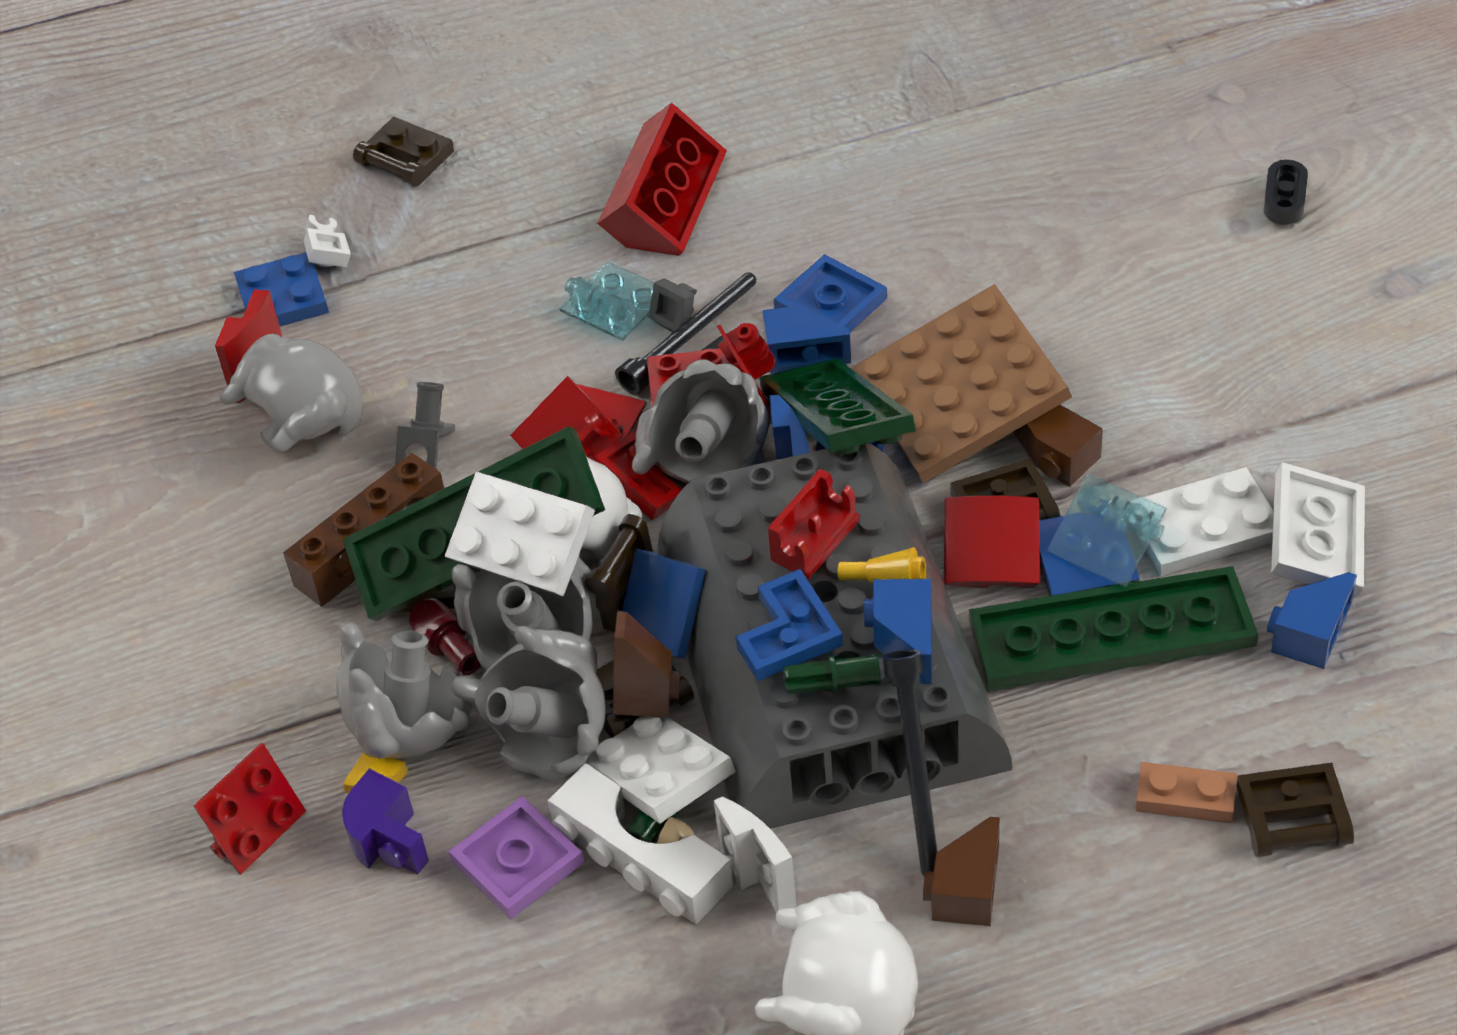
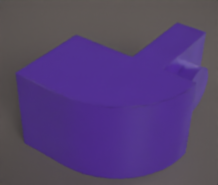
M370 768L348 793L343 805V822L354 855L367 868H370L380 856L390 866L394 868H401L402 866L418 875L429 862L422 834L405 826L414 815L407 787Z

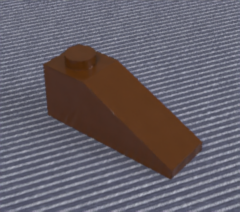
M1061 404L1013 431L1035 467L1040 469L1046 476L1055 478L1069 487L1101 458L1103 428Z

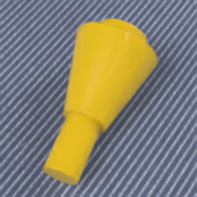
M915 547L869 559L868 562H839L838 579L840 581L868 580L869 583L873 584L874 579H926V562L923 556H918Z

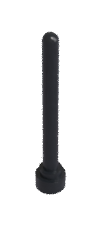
M751 272L744 273L643 358H629L615 370V376L620 386L633 395L641 392L649 385L647 357L676 352L754 287L757 282L756 276Z
M905 649L886 653L882 658L885 677L890 678L891 685L897 689L920 869L922 875L925 876V871L934 872L938 850L916 684L920 682L919 675L924 672L921 651Z

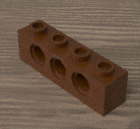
M411 453L283 552L293 586L320 607H323L356 580L342 539L444 489L441 472L414 453Z

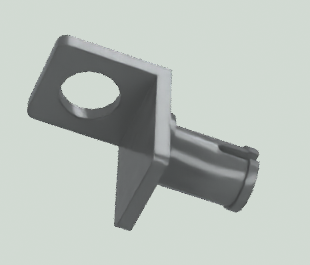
M435 382L417 383L415 418L411 419L410 422L398 425L395 465L406 458V451L410 444L419 443L427 451L426 462L437 470L439 436L455 431V424L444 423L440 420L444 385Z

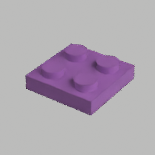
M523 796L448 851L451 862L510 920L584 863L582 851Z

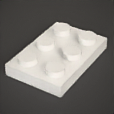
M1282 462L1275 473L1271 573L1312 584L1350 572L1357 575L1354 597H1357L1364 588L1365 486Z
M1247 467L1126 502L1125 515L1160 576L1273 543L1274 511Z
M476 472L445 557L564 597L595 510L580 503Z
M656 716L639 717L626 730L613 738L601 742L596 750L588 755V759L585 762L620 785L623 798L658 823H662L736 772L728 755L672 719Z

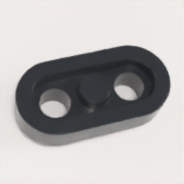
M1287 159L1279 160L1268 168L1263 211L1265 216L1272 222L1287 225L1297 222L1303 216L1308 171L1300 162Z

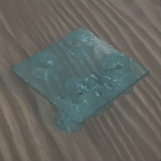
M607 261L587 282L583 277L569 278L565 284V291L569 293V299L559 309L561 312L623 341L649 315L654 282Z
M1087 473L1047 552L1127 587L1150 541L1157 542L1161 538L1164 525H1161L1160 522L1167 508Z

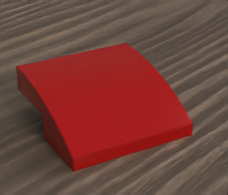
M254 289L243 317H226L216 341L215 349L227 386L230 384L231 377L236 372L243 355L257 339L267 334H276L283 337L270 290ZM246 398L241 399V400H239V401H237V402H235V403H241V402L244 401Z
M960 496L944 499V584L985 589L991 584L1031 588L1040 584L1039 498L1020 496Z

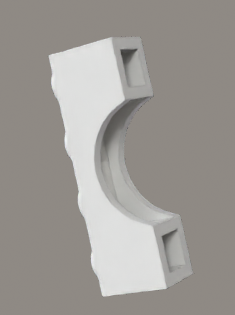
M587 763L548 799L552 818L551 823L571 842L574 841L585 848L596 863L603 867L609 865L620 872L631 887L640 892L646 890L658 898L661 905L676 917L682 915L697 925L733 887L730 858L695 835H690L672 843L654 844L636 839L626 832L621 826L626 814L621 786Z

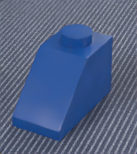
M804 305L763 310L765 342L776 360L775 366L770 373H777L838 358L845 364L851 363L849 328Z
M1347 572L1290 590L1283 607L1275 606L1269 618L1267 632L1273 633L1271 652L1324 669L1351 608L1357 575Z
M874 579L873 599H864V627H874V647L883 654L905 649L920 650L924 672L919 675L920 683L932 684L931 579Z

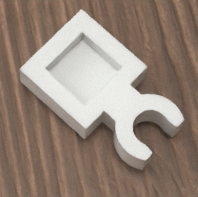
M309 215L303 242L309 262L323 267H332L333 265L347 267L351 255L345 234L335 232L337 222L334 218H329L327 225H323L315 220L314 215Z

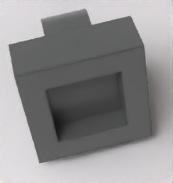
M665 278L654 282L648 318L673 331L677 330L691 318V314L694 312L693 302L697 290L685 283L677 285Z

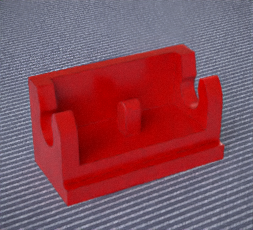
M822 469L816 472L768 527L771 561L792 572L801 569L806 579L812 577L860 520V514L856 512L853 489L847 485L842 490L841 496L838 495L832 488L833 480L831 473Z

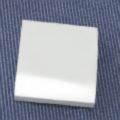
M725 797L714 800L720 852L730 858L732 875L741 891L759 883L776 914L778 910L784 908H796L793 860L784 844L770 828L747 809Z

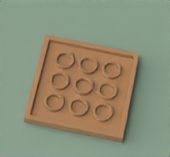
M995 284L852 367L855 372L913 414L916 431L903 434L898 444L923 484L1072 398L1066 383Z

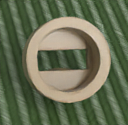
M669 817L661 831L657 844L676 842L694 835V832L686 823Z

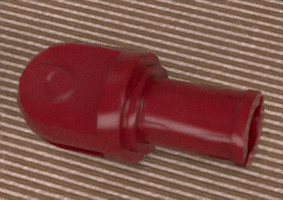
M434 598L424 599L414 606L410 613L409 625L411 630L427 637L428 644L426 649L435 656L445 655L463 676L477 671L481 664L476 656L474 647L464 637L466 632L460 628L457 616L444 603Z

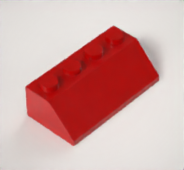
M671 102L644 122L597 224L626 248L679 256L685 250L727 150Z

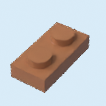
M1141 762L1136 811L1232 823L1237 773Z

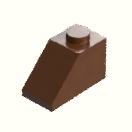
M617 612L614 635L613 714L669 717L670 699H679L680 671H672V652L628 612Z
M1000 817L987 818L936 853L934 872L925 871L923 885V901H931L932 921L991 926L1000 845Z

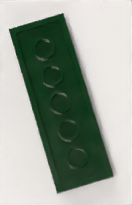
M838 358L759 377L763 394L769 399L771 395H779L795 412L803 429L828 451L835 454L854 453L860 450V445L874 441L878 444L895 443L902 439L903 434L916 431L914 417L911 412Z
M569 426L478 471L482 474L586 505L595 510L593 516L605 511L576 429ZM475 473L342 539L369 619L379 621L454 584L452 577L453 568L458 564H466L445 557V553ZM469 566L475 573L481 571V569Z
M1233 566L969 609V624L988 691L1256 647L1259 636Z

